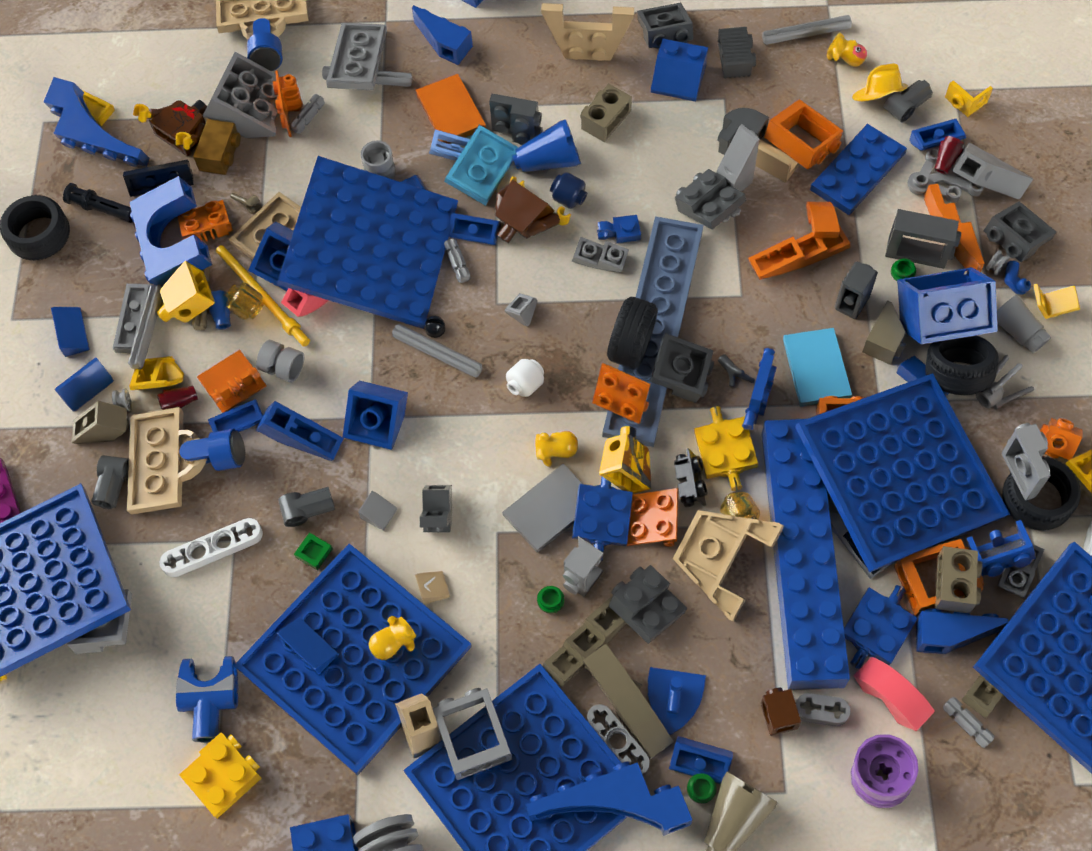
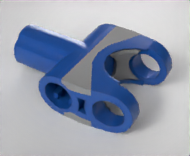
M225 656L219 673L208 681L198 680L192 658L183 659L181 662L176 686V707L178 712L194 711L192 741L209 743L219 733L220 710L236 709L238 706L239 682L238 672L234 666L236 662L233 656Z

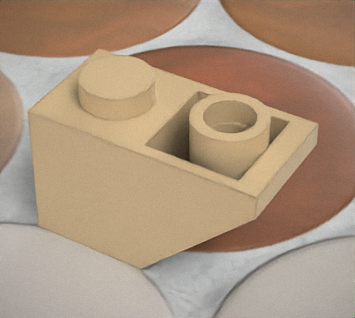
M421 693L395 703L413 758L422 756L440 742L438 724L429 698Z

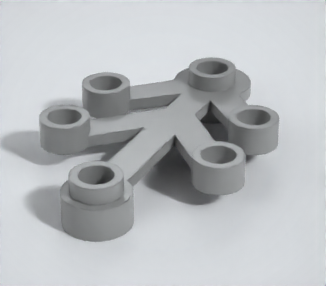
M938 148L928 149L925 156L926 161L921 171L912 173L908 179L909 190L915 195H924L928 185L940 182L952 185L948 188L939 185L942 197L951 203L959 200L961 189L967 191L972 196H979L984 188L960 178V175L953 172V166L947 175L939 172L930 174L933 165L937 161Z

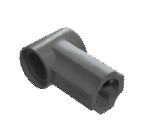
M918 80L901 93H892L885 101L884 108L901 123L905 122L911 117L918 106L932 97L933 91L930 84L926 80Z
M105 455L99 458L97 464L98 481L91 501L94 505L103 509L116 508L122 484L128 480L129 458Z
M329 487L305 494L298 492L287 493L278 499L283 522L286 527L302 525L310 517L335 510Z

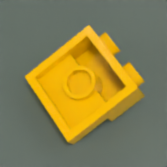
M222 732L199 751L201 755L179 774L216 819L262 779L256 772L260 766L250 755L245 758L238 750L242 746L232 734L226 737Z

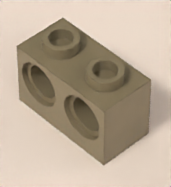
M608 84L603 90L598 91L594 101L582 110L580 115L581 129L605 142L631 112L632 96Z
M943 546L937 559L935 609L970 614L973 608L980 604L981 588L977 587V578L981 576L982 562L978 561V551ZM954 563L962 564L966 571L958 570ZM958 589L962 591L965 598L957 597L953 590Z

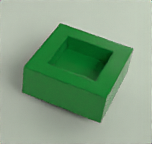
M309 532L295 551L294 556L318 571L333 548L330 544Z

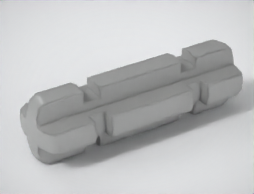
M314 94L309 100L311 103L308 102L298 113V118H294L290 123L293 132L300 134L305 129L304 125L310 123L318 113L317 109L320 110L325 104L322 96Z
M454 238L446 240L444 243L445 250L449 255L448 257L458 282H468L471 279L470 273L466 267L457 240Z
M950 698L943 706L944 711L950 716L953 715L955 717L954 720L971 737L974 735L976 737L975 741L981 747H987L994 740V735L987 728L984 730L982 728L983 724L967 708L963 709L961 707L963 704L957 698Z

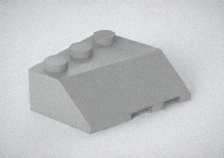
M234 52L203 116L212 120L235 123L238 133L244 138L275 137V118L277 115L275 99L277 95L274 93L273 81H277L276 74Z

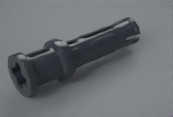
M69 183L64 189L63 201L67 204L74 203L87 211L94 209L129 223L133 222L130 216L132 211L129 206L97 196L94 190L78 188L74 183Z

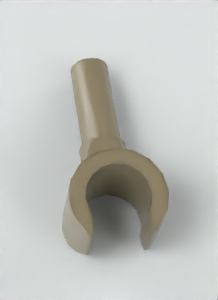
M235 193L230 195L232 199L242 203L251 214L262 208V205L258 203L260 200L255 195L248 200Z

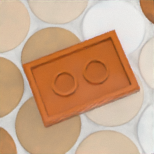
M459 74L416 89V95L434 129L465 138L473 135L479 125L486 128V124ZM440 140L441 142H445V143H448V144L451 143V142H447V141H444V140Z

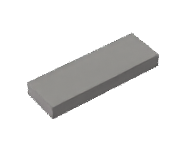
M151 284L126 285L113 344L115 353H131Z

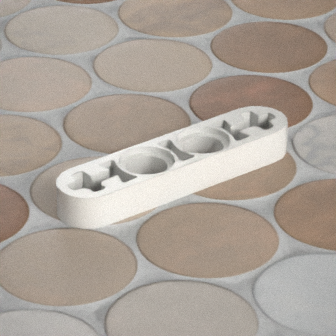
M243 519L165 552L160 558V567L169 577L181 576L255 545L262 538V528L255 519ZM251 527L253 535L248 537L246 529ZM237 532L241 541L237 542L233 533ZM224 536L231 538V544L228 547L219 548L217 546L220 538ZM204 547L206 553L202 558H192L194 549ZM183 554H186V557L190 561L189 563L185 562ZM175 559L177 561L176 567L172 569L169 566L171 565L170 560Z

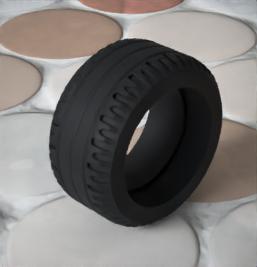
M31 195L16 200L6 208L0 220V233L15 255L25 260L35 261L51 257L64 247L70 235V225L58 203L45 196ZM37 218L51 219L50 225L43 233L31 238L19 237L20 231L28 222Z
M636 297L625 299L618 313L608 345L607 356L611 362H616V364L633 369L640 366L648 348L658 314V308L654 303H649Z
M977 335L933 342L930 344L927 352L926 376L933 373L944 392L954 395H974L987 390L995 381L999 356L996 348L989 341ZM953 362H961L970 365H960Z
M1042 456V459L1046 460L1050 468L1051 476L1047 481L1053 484L1059 491L1062 501L1061 507L1048 510L1036 507L1028 500L1025 501L1011 473L1003 486V501L1010 516H1013V519L1016 521L1021 520L1025 527L1034 530H1050L1064 524L1077 509L1081 497V489L1075 473L1066 464L1048 456Z

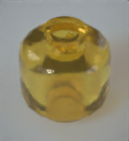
M246 282L241 283L238 287L233 284L225 295L228 298L226 302L227 309L242 320H246L249 317L254 319L264 306L262 294Z
M732 492L725 497L721 504V514L757 520L760 518L759 507L751 495L746 492Z

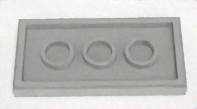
M341 24L326 80L327 88L374 90L387 34L386 25Z

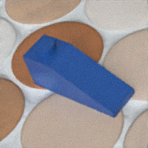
M276 401L266 409L256 431L281 444L329 461L334 460L344 439Z

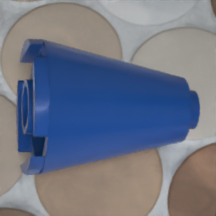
M564 119L557 122L515 149L516 155L512 157L516 168H521L523 172H532L580 165L579 154L567 120Z

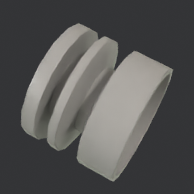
M410 814L397 815L376 821L357 832L353 837L356 847H361L359 851H424L422 844L408 845L418 837L417 829L412 828L414 821Z

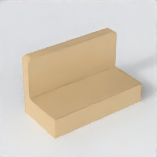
M761 139L759 140L755 166L787 182L798 168L799 163L783 151Z

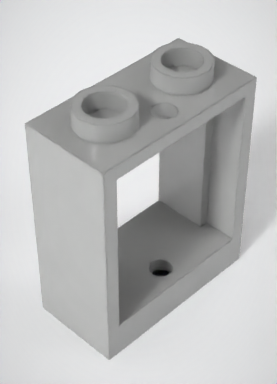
M481 688L469 690L465 693L464 697L456 700L454 698L444 699L437 704V707L432 708L457 780L512 760L487 688L483 690ZM484 702L499 745L458 760L443 717Z

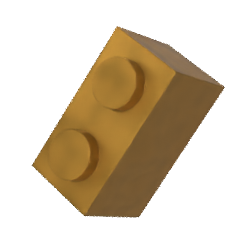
M207 119L193 156L199 171L222 175L227 174L229 166H232L234 161L235 149L239 147L241 142V136L237 131L235 123Z

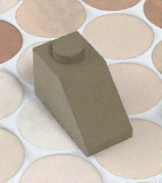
M887 300L862 351L890 365L895 356L900 358L906 346L902 342L906 332L892 302Z
M97 401L73 420L72 443L83 444L114 441L125 433L128 428V419H126L127 408Z

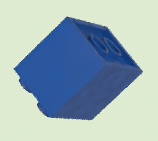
M971 267L897 280L900 321L905 332L918 343L927 344L998 332L996 281Z

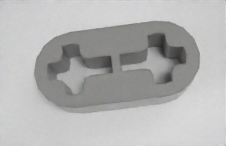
M806 693L799 696L796 701L800 719L804 722L841 726L848 720L851 712L849 704L839 697ZM805 701H808L811 707L819 708L820 710H812L810 714H806L805 709L800 708V706H804ZM834 705L839 706V711L844 712V714H841L839 718H834L833 712L824 711V709L832 710Z

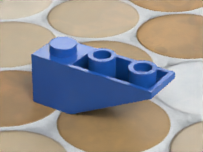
M413 5L414 23L438 56L459 65L473 47L471 31L450 22L446 18L434 15L426 9Z
M935 608L921 611L916 620V652L947 654L1002 631L1008 623V618H999V615L993 613L976 616L962 612L942 613V610Z

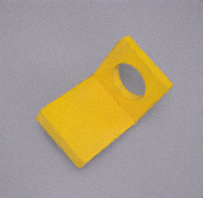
M955 81L949 83L945 98L954 108L960 110L968 117L988 102L993 88L989 86L973 98Z
M1034 284L1037 306L1045 319L1080 310L1075 286L1043 294L1039 285Z

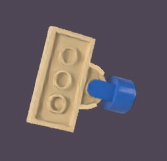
M216 0L218 33H231L241 30L243 36L248 39L247 58L270 71L276 70L282 64V44L278 37L284 32L286 24L309 21L307 0Z
M180 407L130 415L127 511L132 515L182 507V482L195 477L207 463H211L216 471L240 468L245 461V446L241 434L236 429H227L211 432L208 438L200 439L195 432L187 429L183 430L184 411Z

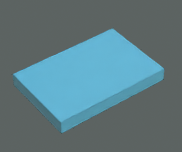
M479 125L444 182L486 206L514 161L512 156L516 155L515 149L519 147Z
M834 328L784 335L783 342L800 407L818 404L819 398L826 396H836L838 398L852 397Z

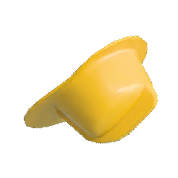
M897 64L880 65L870 72L866 87L855 92L852 98L855 101H870L893 92L903 91L908 88V85L902 83L901 73Z

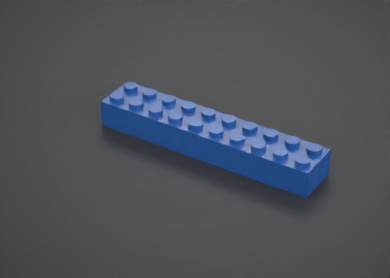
M805 419L764 421L761 435L770 522L784 525L773 547L787 686L791 690L845 688L850 680L827 489L795 428L798 422Z

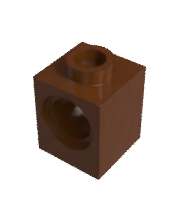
M781 687L768 690L766 695H763L761 707L770 736L799 728L801 719L791 689L783 691Z

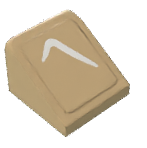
M443 571L415 574L424 605L450 597Z

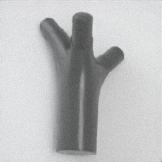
M725 354L718 358V362L729 374L730 387H734L735 377L754 383L755 379L745 374L744 370L739 369Z

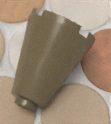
M726 772L721 782L704 839V843L709 845L706 851H737L771 814L778 802L731 773Z

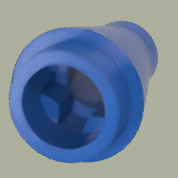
M213 291L211 293L215 303L208 309L216 328H229L231 326V298L227 296L226 291Z

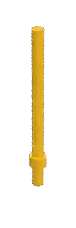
M223 245L216 248L217 254L283 324L282 328L289 336L293 335L303 347L307 346L310 343V339L300 329V324L294 318H290Z

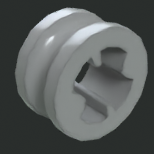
M998 250L989 261L986 269L988 271L990 269L994 270V274L997 276L1009 261L1010 256H1003L1002 251Z
M122 389V392L117 390L112 392L113 405L127 408V412L131 411L132 404L128 390Z

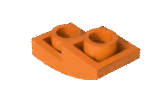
M807 202L808 223L812 225L813 238H838L840 229L832 202Z

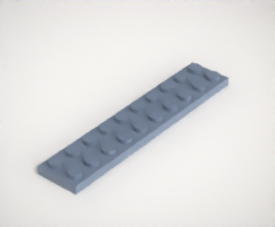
M655 216L636 298L654 303L658 308V314L648 348L640 366L635 369L623 365L618 367V370L651 384L646 400L649 402V406L645 412L643 411L640 424L608 410L602 432V437L604 438L619 436L622 427L631 426L636 428V439L645 446L654 447L667 388L650 382L664 334L667 333L679 338L704 225Z

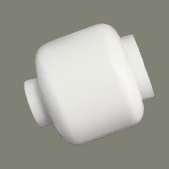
M521 359L506 373L509 391L514 395L529 397L544 383V370L542 366L533 359Z

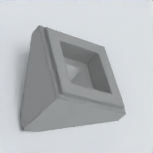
M519 293L504 311L524 326H528L538 300Z

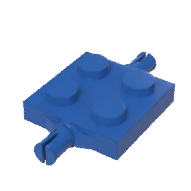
M771 348L764 349L762 360L759 362V372L749 408L745 410L746 415L742 427L746 430H753V425L757 423L758 416H764L777 369L776 366H772L775 351Z
M601 477V485L580 484L578 486L572 539H578L579 536L593 544L601 552H604V546L611 544L626 546L633 492L611 487V482L604 477Z
M896 585L890 597H885L869 587L844 627L845 639L852 642L855 648L858 649L852 661H850L852 666L856 664L855 668L860 669L867 656L877 658L890 665L918 619L899 604L906 593L904 588L900 590L901 586Z

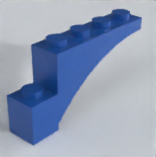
M53 77L44 103L51 109V113L60 117L54 134L61 140L60 143L72 149L77 146L92 155H95L96 152L101 153L102 156L116 161L118 158L133 167H137V165L147 167L150 158L141 149L114 138L99 126L83 99L84 92L74 82Z
M629 761L620 763L613 767V772L605 775L602 772L591 774L585 778L586 782L575 785L574 782L564 784L558 788L559 792L547 796V793L535 795L530 798L531 802L526 804L531 821L568 812L593 811L612 813L649 824L661 830L663 836L691 826L692 817L680 787L671 788V785H665L654 790L655 795L651 796L638 762L630 764Z

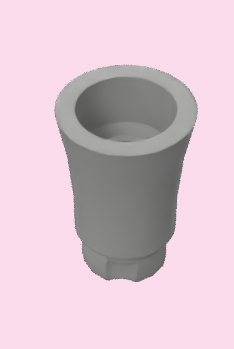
M1018 294L997 310V324L1032 353L1038 351L1051 339L1050 335L1043 329L1044 326L1030 312Z

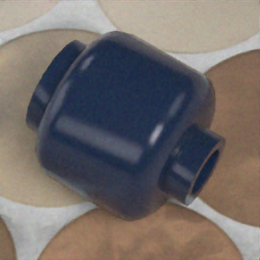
M567 172L563 175L558 174L550 187L553 200L569 209L574 208L577 204L582 205L588 194L585 191V182Z

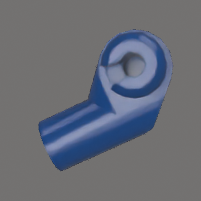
M1009 261L1006 265L1004 282L1015 294L1023 295L1031 289V283L1026 281V278L1020 279L1018 277L1020 264L1017 261Z

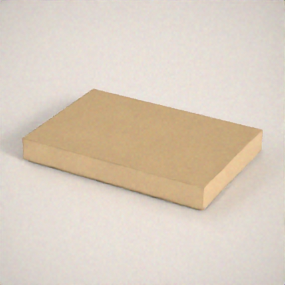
M278 192L229 238L230 244L253 260L266 228L274 222H278L294 231L301 207L281 192Z

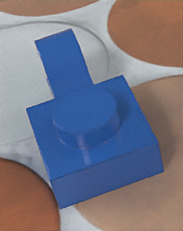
M637 215L613 217L612 223L608 221L598 222V239L604 240L615 237L616 243L640 241L641 231Z

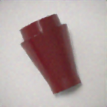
M945 136V139L940 142L934 170L947 175L950 168L963 152L964 142L952 136Z
M193 385L184 388L162 390L163 393L157 394L162 410L177 407L183 408L191 402L198 400Z

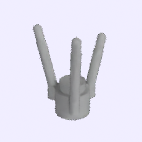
M1005 355L998 363L996 376L1008 361V355ZM1019 363L998 382H993L990 388L977 393L976 398L985 408L990 409L994 407L997 410L1003 404L1034 391V387H1028L1003 398L1005 392L1002 385L1022 368L1023 365Z

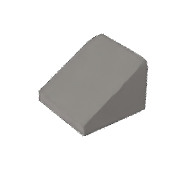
M371 491L358 513L362 520L384 531L397 511V507L378 493Z

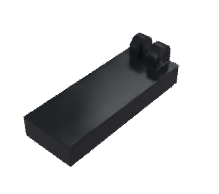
M188 159L123 172V178L130 197L143 195L178 176L188 185H194L193 173Z

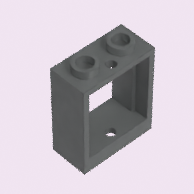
M898 209L889 234L885 257L898 260L905 258L913 263L944 269L947 261L953 260L955 249L960 242L961 232L957 231L959 221ZM905 235V236H910V237H915V238H920V239H925V240H930V241H935V242H940V243H945V244H944V245H939V244H934V243L919 241V240H915V239L905 238V237H902V236Z

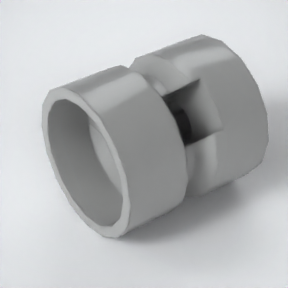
M380 140L371 141L363 146L361 160L364 170L394 179L396 169L390 146Z
M269 339L262 345L258 353L256 367L260 371L270 375L276 374L278 378L292 383L298 378L302 370L304 353L291 347L284 349L283 344Z

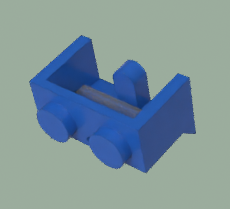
M1021 520L1016 521L1017 534L1003 538L1000 530H994L989 534L991 542L978 547L972 536L967 538L970 550L978 551V561L982 562V576L995 577L1003 573L1006 568L1012 566L1022 568L1029 565L1033 559H1036L1034 546Z

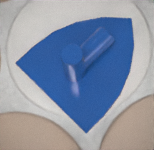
M650 667L648 677L650 706L669 735H672L684 727L697 711L702 700L706 675Z

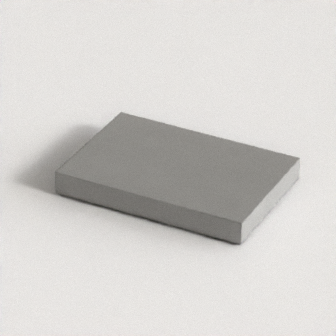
M562 464L502 512L503 516L538 553L574 524L578 486L582 482Z

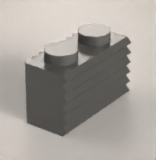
M747 27L719 29L717 42L723 77L725 79L728 77L736 78L737 76L740 78L746 75L749 77L752 73V67L756 66L755 52L751 53V48L753 47L752 34H748Z
M858 261L854 262V265L841 283L835 309L853 319H857L870 298L878 272L868 264H862Z

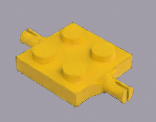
M716 406V412L715 408L712 407L710 412L713 422L709 425L694 428L706 479L719 476L728 477L731 490L736 491V485L737 489L740 490L742 485L739 474L745 470L758 468V460L750 432L742 427L745 416L723 420L721 407Z

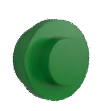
M899 259L891 267V276L896 281L898 279L915 277L916 267L909 259Z
M555 586L544 587L537 595V604L546 613H556L564 605V594Z
M703 773L692 776L687 784L689 797L699 804L710 802L716 794L715 781L709 775Z

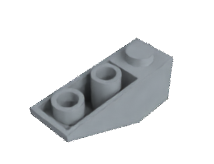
M743 124L739 126L716 172L726 177L727 185L739 191H743L753 183L760 140L754 131L747 129Z
M971 143L967 144L953 169V172L974 184L1019 200L1034 179Z

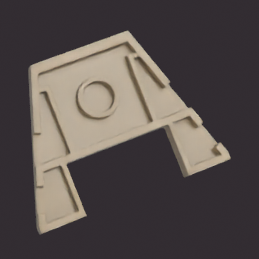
M542 3L541 14L566 59L611 61L634 18V7L613 6L612 23L564 21L563 4Z
M698 510L673 560L708 595V598L721 609L729 620L735 621L746 599L721 586L747 535L773 548L784 525L777 522Z

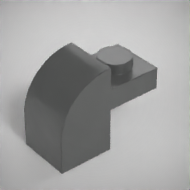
M738 108L728 112L724 116L723 128L717 139L719 141L718 152L725 155L741 124L747 129L754 131L758 138L762 139L768 127L769 117L750 108Z
M425 485L422 490L423 512L420 515V528H423V532H450L452 524V485Z

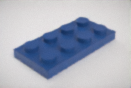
M867 123L811 184L810 191L827 202H832L835 207L850 215L905 155L907 148Z

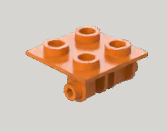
M276 70L277 81H273L274 93L279 95L277 100H275L277 113L281 114L282 128H287L289 137H292L288 112L300 111L303 107V101L296 78L291 74L279 77L278 70Z
M223 200L210 201L205 206L193 208L177 216L183 239L195 235L203 241L200 234L202 233L205 241L208 242L205 231H210L213 240L215 236L212 229L215 230L217 238L229 235V232L233 231Z
M238 350L197 376L222 413L231 410L267 386L260 377L258 370L255 367L253 368L241 350Z
M602 363L592 403L640 424L643 411L645 412L649 406V402L646 400L651 384Z
M678 488L632 495L627 546L662 541L666 547L674 546V542L677 541Z

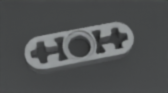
M599 704L591 707L587 714L589 724L621 763L629 761L631 764V759L627 755L623 759L620 756L627 753L632 746L634 748L631 750L633 758L635 760L640 758L643 760L641 772L645 776L650 764L648 755L607 706ZM596 713L600 716L603 714L607 715L605 723L611 729L605 736L602 735L605 732V727L600 722L593 723L595 721L594 714ZM614 734L623 735L626 738V745L621 749L613 748L609 742L611 736Z

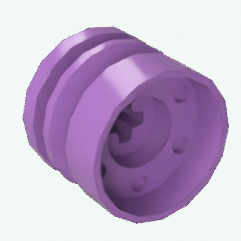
M890 734L875 735L866 739L858 748L851 769V784L856 794L866 804L877 808H891L901 804L910 794L919 771L917 757L913 749L905 741ZM879 770H882L885 775L889 774L887 780H883L882 776H877Z

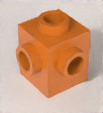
M1051 418L1049 424H1043L1040 432L1045 434L1048 441L1046 455L1052 458H1059L1060 456L1067 460L1073 458L1083 438L1082 429L1074 427V423L1064 418H1059L1058 420Z

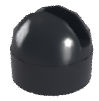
M435 315L427 318L425 322L427 335L432 338H438L444 334L445 323L441 317Z

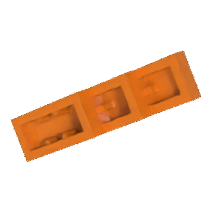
M939 184L928 185L924 201L929 214L959 221L957 231L961 232V238L958 247L955 249L954 256L964 268L972 267L981 272L985 263L971 222L961 223L955 203H944Z
M839 225L840 233L838 238H813V232L797 240L794 237H790L749 257L748 260L759 280L794 271L849 249L850 242Z

